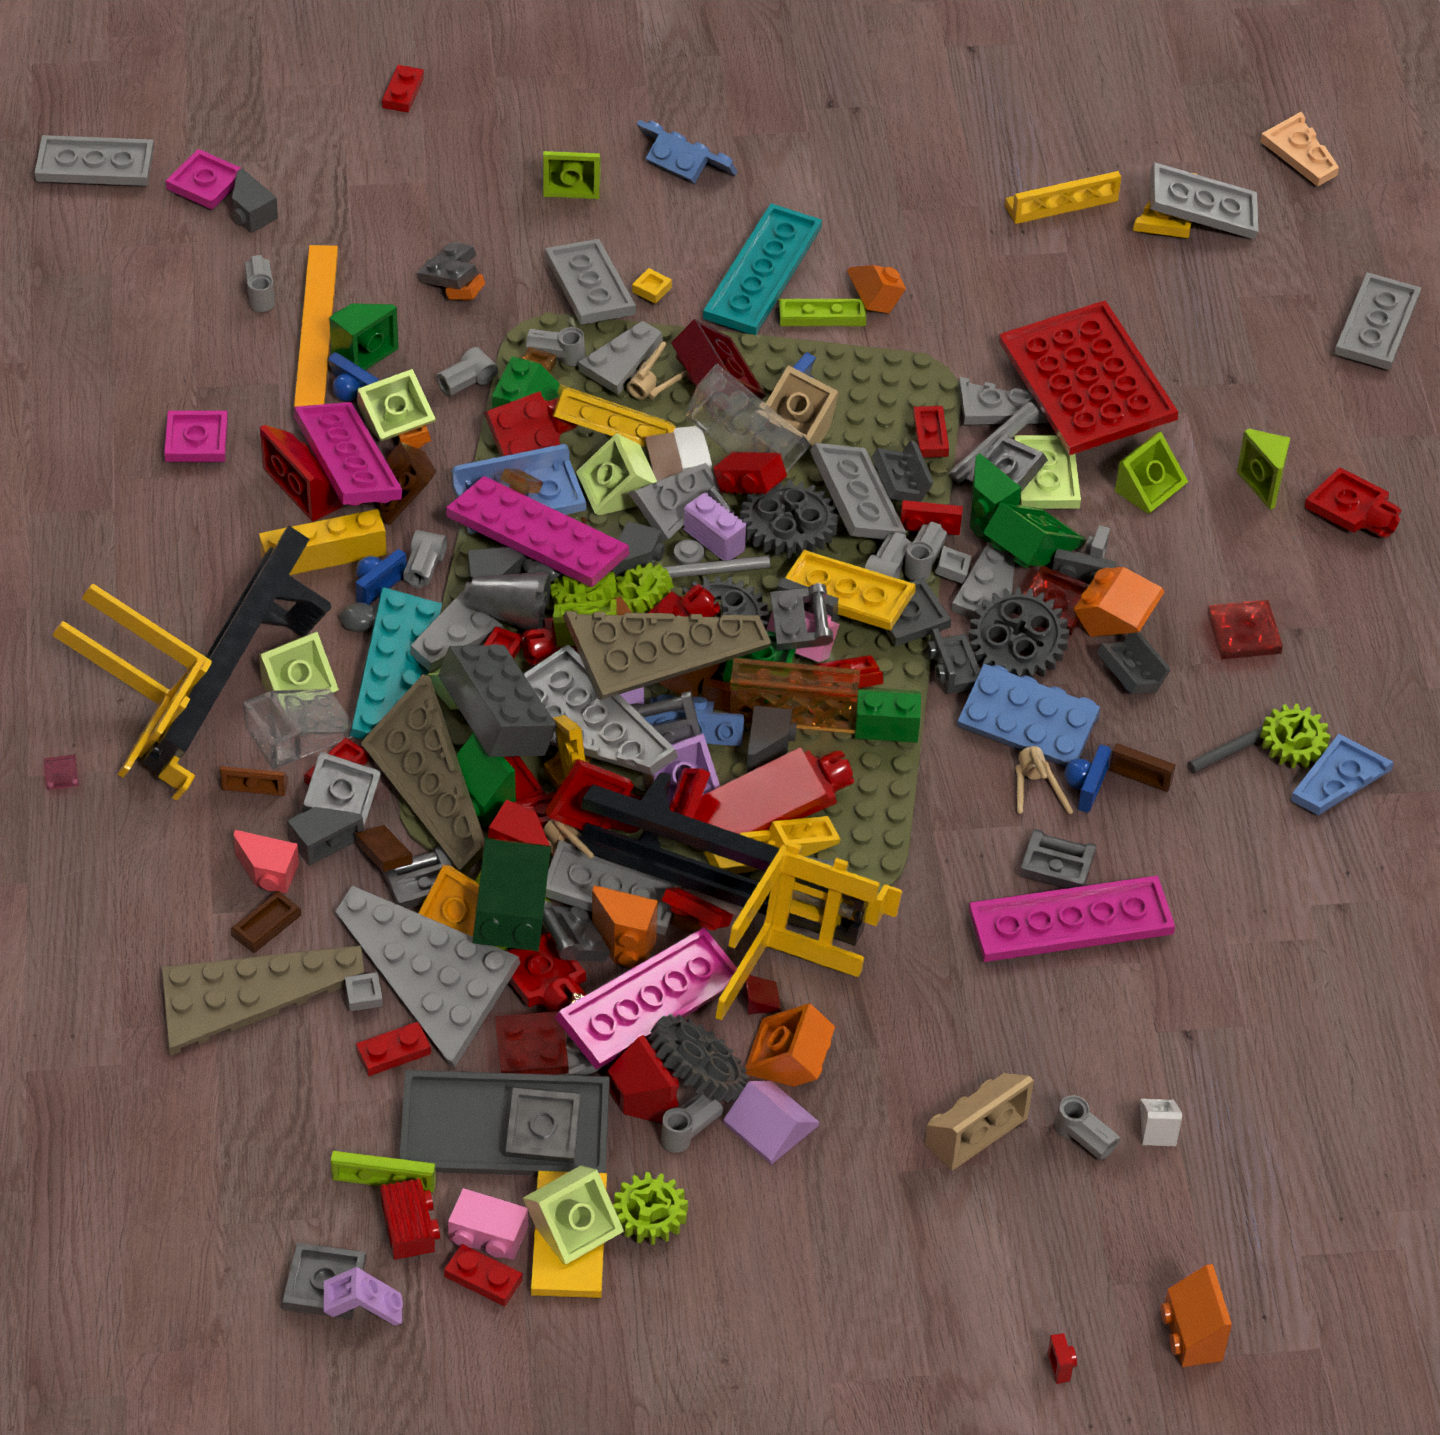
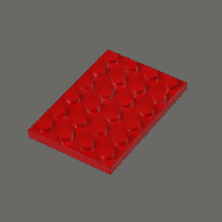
M1106 300L999 334V343L1069 456L1178 420V410Z

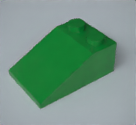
M1000 502L983 532L984 535L992 540L990 544L1003 552L1009 551L1014 555L1013 560L1026 568H1029L1030 565L1043 567L1054 561L1057 549L1071 552L1083 546L1087 541L1086 538L1041 508Z

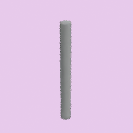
M769 556L667 566L663 567V569L666 568L671 578L770 568Z

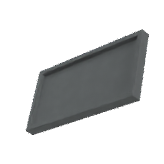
M405 1070L400 1159L435 1163L436 1172L538 1176V1171L570 1172L580 1165L597 1169L598 1173H606L610 1077ZM513 1088L581 1094L574 1163L505 1157Z

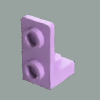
M352 1268L324 1281V1313L329 1316L335 1317L358 1306H362L394 1326L402 1323L403 1300L401 1293L360 1268Z

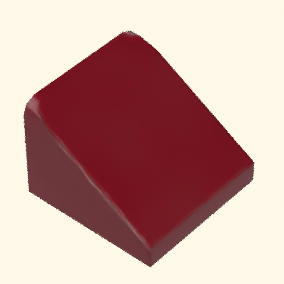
M749 975L743 986L748 1015L781 1012L777 983Z

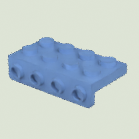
M566 444L466 463L452 468V489L456 499L479 479L486 476L565 515L586 511V501L571 465L570 451ZM467 527L469 534L479 533Z
M983 664L957 724L960 728L1019 750L1031 746L1039 747L1042 749L1046 760L1066 767L1070 761L1080 758L1093 726L1100 718V706L1096 705L1091 699L1085 697L1076 698L1068 695L1066 691L1059 687L1052 686L1049 688L1038 684L1035 679L1029 676L1020 677L1011 674L1002 666Z

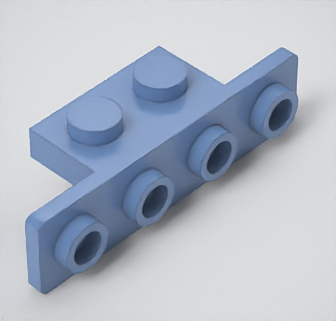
M639 120L636 124L643 134L655 139L645 159L663 170L693 184L696 183L706 163L733 176L738 172L732 164L733 160L723 153H718V155L710 153V149L699 142H695L693 145L687 142L683 135L675 131L669 134L663 131L664 128L654 121L649 120L646 123Z
M664 694L657 696V698L651 697L650 703L675 698V696ZM693 697L700 731L704 734L706 743L741 746L744 716L742 714L713 712L714 702L707 701L703 697ZM683 708L644 717V719L652 725L686 717Z

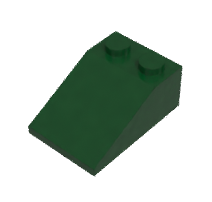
M485 838L472 943L539 951L551 846Z

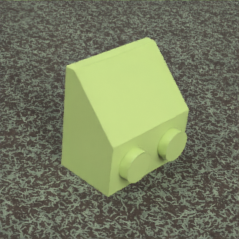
M413 369L358 388L357 405L368 429L380 442L436 422Z
M618 433L576 471L594 513L597 515L636 507L637 505L629 495V492L657 482L641 445Z
M580 1165L523 1197L536 1229L563 1264L570 1263L624 1232L597 1169Z

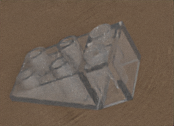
M330 689L270 691L243 702L245 727L273 770L339 743L345 737H352L349 736L352 721Z

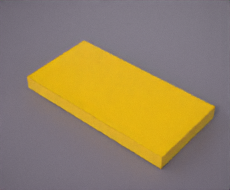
M806 550L802 551L785 577L807 587L817 583L824 584L828 595L839 598L838 615L890 631L913 597L916 589V584Z
M538 1171L537 1189L568 1172ZM599 1173L606 1189L607 1173ZM535 1227L531 1296L602 1298L604 1243L570 1263L563 1264Z

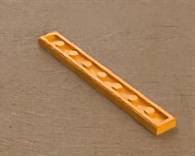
M309 245L294 407L325 404L331 342L329 317L333 315L338 246Z

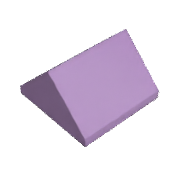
M703 733L671 744L676 749L678 758L653 775L647 773L643 775V784L648 790L660 773L670 774L671 781L667 795L669 806L684 768H703L710 772L703 795L720 787Z
M748 1081L744 1090L725 1116L723 1124L772 1165L819 1126V1121L772 1081Z

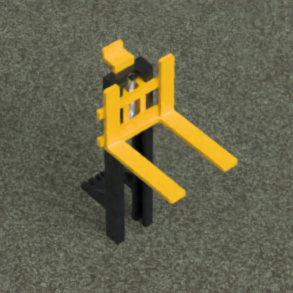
M291 526L285 529L275 548L270 547L266 551L205 656L95 584L89 586L82 596L84 601L188 668L171 689H168L68 623L62 621L52 635L56 639L157 704L156 710L117 775L123 778L129 772L137 757L141 759L148 751L142 764L158 773V778L177 789L172 796L174 800H178L188 790L195 775L177 763L193 741L260 624L287 627L304 637L331 609V603L289 575L310 540ZM277 599L296 603L287 611L273 601Z
M660 773L642 800L594 784L589 788L583 797L582 809L644 830L637 840L586 823L582 836L579 835L578 838L589 848L594 856L744 907L731 928L729 947L736 948L757 912L766 915L763 927L718 1000L716 1019L723 1020L766 947L859 977L862 972L864 957L833 946V939L855 946L864 931L865 923L877 926L883 914L896 917L898 914L902 890L884 884L878 894L879 882L848 872V861L836 858L834 865L831 866L801 856V845L789 842L787 846L782 845L781 848L670 811L667 795L669 793L671 776L668 773ZM658 835L765 871V874L759 882L660 848ZM787 923L819 933V940L787 930Z

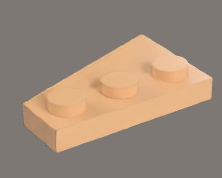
M1302 112L1262 133L1261 143L1317 187L1338 175L1339 166L1326 147L1319 144L1316 139V132L1312 127L1309 128Z

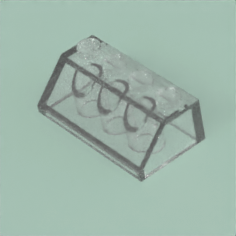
M718 363L714 365L697 385L685 413V417L730 455L731 452L781 454L786 473L811 445L803 434Z

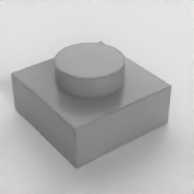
M1099 525L1095 537L1089 536L1085 553L1104 559L1108 547L1110 528Z
M943 546L939 553L935 574L963 584L967 577L971 556Z
M378 972L345 977L350 1011L383 1007Z

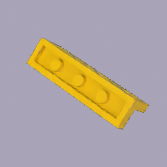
M1119 171L1016 193L1014 196L1005 198V208L1013 222L1018 224L1116 202L1119 197L1121 175Z
M561 384L557 391L559 398L553 412L554 417L610 436L618 433L640 444L642 447H645V437L674 432L676 427L667 420Z

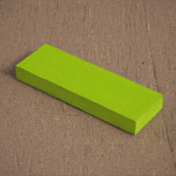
M779 299L780 326H866V308L861 299Z
M340 1151L332 1152L331 1173L332 1180L382 1186L383 1184H395L396 1182H408L409 1180L415 1181L419 1178L422 1181L424 1191L430 1190L431 1193H434L436 1185L435 1163Z

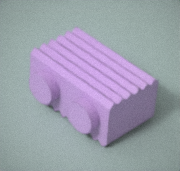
M703 493L685 506V527L683 530L722 560H732L745 551L746 523H742V519H738V516L729 513V509H725V506H720L721 503H716V500H713L712 496H708V493Z

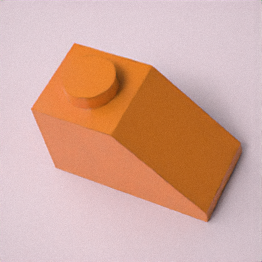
M867 265L849 267L847 270L866 310L890 314L906 290L899 272L892 267Z

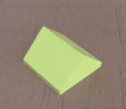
M318 632L311 633L259 654L261 683L281 713L339 690Z

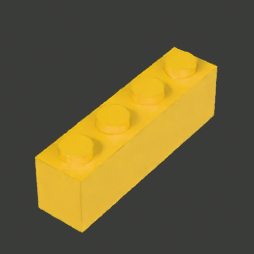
M375 509L292 526V528L310 540L289 575L356 562L367 556L380 557L387 555L386 530L379 510ZM286 528L259 533L261 559L270 547L275 548Z

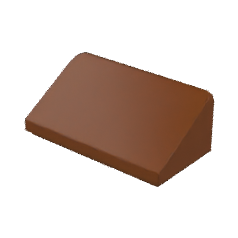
M220 767L222 790L285 796L288 776L285 772Z

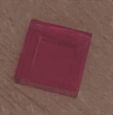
M76 754L44 758L47 790L79 786Z

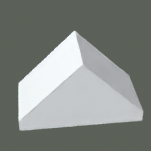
M1140 1099L1142 1145L1176 1146L1182 1121V1112L1176 1102L1165 1099Z

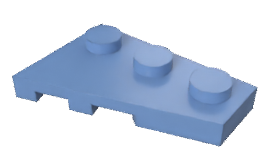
M1338 734L1294 790L1291 801L1320 815L1390 772L1394 762Z

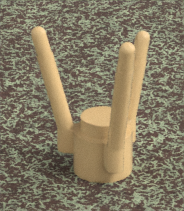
M664 341L660 343L646 362L640 364L636 371L637 373L627 383L628 392L638 400H644L647 396L654 399L661 391L680 381L688 374V371L685 370L656 387V376L649 370L665 348L666 343Z
M1036 746L1023 749L1019 753L1020 764L1015 767L1017 774V813H1023L1024 776H1027L1032 780L1047 778L1069 815L1072 814L1073 810L1054 777L1049 763L1046 762L1042 749Z
M553 819L547 822L543 831L551 846L552 857L559 840L574 844L590 859L594 857L589 848L578 838L582 834L576 828Z

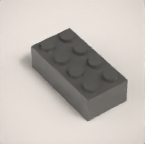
M505 645L449 646L438 677L488 756H545L557 724Z

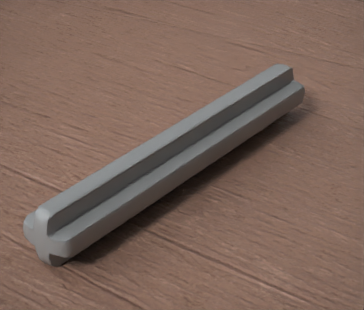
M1032 402L1026 403L949 472V476L956 484L963 482L974 469L976 455L982 454L985 456L1002 435L1012 438L1038 415V408Z

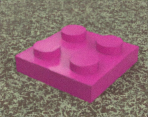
M197 149L166 180V189L213 210L234 189L237 171L241 167Z
M168 411L164 452L165 462H225L228 411Z

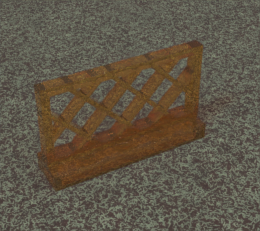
M734 658L730 683V713L742 714L744 716V723L752 724L754 706H761L755 700L764 697L769 703L763 705V707L792 709L791 722L797 723V728L855 734L860 670ZM793 699L801 704L794 709L786 704ZM825 702L832 707V709L826 712L818 707ZM747 705L753 711L742 712L737 711V709ZM810 711L816 717L805 718L802 714ZM841 714L846 719H848L849 722L836 721L835 719H833V717Z

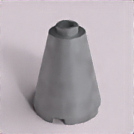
M544 572L474 576L472 582H466L464 600H468L469 607L523 630L543 628V620L546 618L544 612L550 598L551 576Z

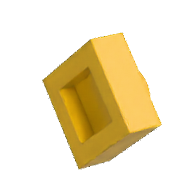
M648 268L632 284V292L656 304L672 288V279Z

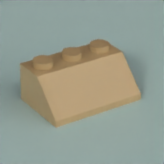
M1003 1073L994 1080L989 1079L985 1081L977 1092L969 1097L964 1096L960 1098L952 1109L943 1115H935L928 1122L925 1145L953 1171L1028 1119L1034 1080L1027 1075Z

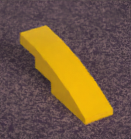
M828 816L772 821L769 830L740 833V835L781 848L782 845L787 846L789 842L801 845V856L812 855L835 846L841 841ZM707 851L704 852L710 865L735 874L759 870Z

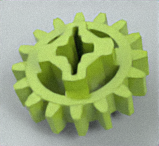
M651 562L644 568L639 564L636 570L634 568L627 569L624 573L625 576H617L618 592L613 594L614 598L622 597L632 613H644L645 611L649 612L663 597H666L670 593V589L674 588L668 570L666 568L663 569L661 564L654 567Z
M609 572L593 587L562 573V577H558L554 580V584H551L550 593L553 604L613 599V593H617L618 589L614 572Z
M1295 703L1293 709H1289L1286 704L1282 705L1280 712L1275 708L1272 709L1270 717H1265L1260 733V738L1264 739L1262 747L1264 749L1271 748L1269 757H1280V765L1289 761L1291 767L1295 768L1297 762H1301L1304 768H1307L1310 760L1316 763L1328 747L1330 734L1326 733L1328 724L1319 723L1322 715L1319 713L1312 716L1310 714L1311 707H1307L1302 711L1297 703Z
M646 1172L644 1180H640L636 1175H633L632 1185L625 1182L621 1184V1192H615L613 1207L622 1227H625V1237L628 1238L636 1234L637 1243H641L645 1237L649 1238L651 1245H655L656 1237L661 1236L667 1242L669 1241L670 1231L677 1235L680 1233V1224H686L688 1200L684 1199L685 1191L683 1188L676 1190V1180L672 1179L666 1183L664 1182V1174L660 1173L657 1179H652L650 1172Z

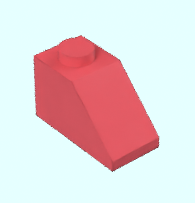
M235 830L233 834L235 855L255 886L267 891L287 893L299 865L298 844Z

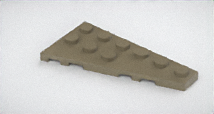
M566 611L563 615L599 700L764 650L771 645L770 638L759 615L702 617V614H690L689 617H682L664 613L606 615L605 612H593L592 615L570 611Z
M422 674L364 738L361 744L458 869L468 873L483 856L485 838L431 678Z
M361 945L162 967L170 1056L181 1052V1047L194 1042L200 1045L210 1041V1036L222 1031L233 1032L279 1014V1009L291 1004L299 1006L307 1003V998L325 992L330 994L345 988V977L365 974Z

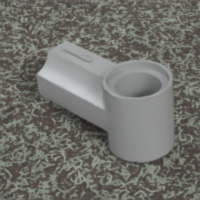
M262 255L251 256V259L245 262L249 305L254 311L266 312L275 306L270 261L263 258Z
M567 327L560 332L529 329L526 352L528 354L559 357L563 364L577 366L578 362L586 357L584 333L576 327Z
M474 347L462 356L461 362L437 373L436 381L441 391L446 396H451L476 382L480 385L489 384L492 382L493 375L496 376L499 369L479 347Z
M932 521L929 524H923L914 542L907 546L904 574L908 579L914 581L924 578L927 580L930 577L932 565L947 538V532L941 527V524Z
M421 530L415 531L411 543V555L403 573L404 580L411 587L422 589L423 586L429 585L437 563L442 562L447 549L446 535Z
M902 533L888 534L877 554H872L869 557L865 569L899 579L901 567L906 558L907 546L912 542Z
M701 1091L682 1107L666 1111L662 1121L661 1145L666 1150L674 1153L687 1150L691 1139L722 1115L723 1107L713 1095L710 1099H707L703 1091Z
M1076 1095L1063 1098L1060 1102L1054 1124L1057 1133L1064 1138L1075 1139L1100 1161L1102 1159L1105 1160L1119 1144L1121 1137L1089 1112L1090 1108L1085 1099ZM1068 1115L1074 1116L1077 1119L1070 1118Z

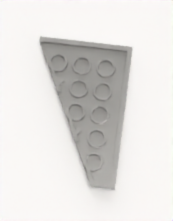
M569 644L524 673V676L552 718L566 715L582 728L584 755L650 775L655 774L678 758L676 749L620 694L599 700L580 655ZM554 732L549 745L558 747L556 732Z
M352 885L335 911L338 918L350 931L355 941L361 945L370 961L383 978L386 979L416 1022H419L422 1030L426 1032L447 1063L455 1068L520 965L519 957L495 946L472 943L473 937Z

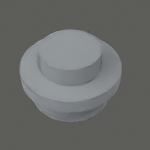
M683 540L674 547V557L679 565L700 563L704 557V548L695 540Z

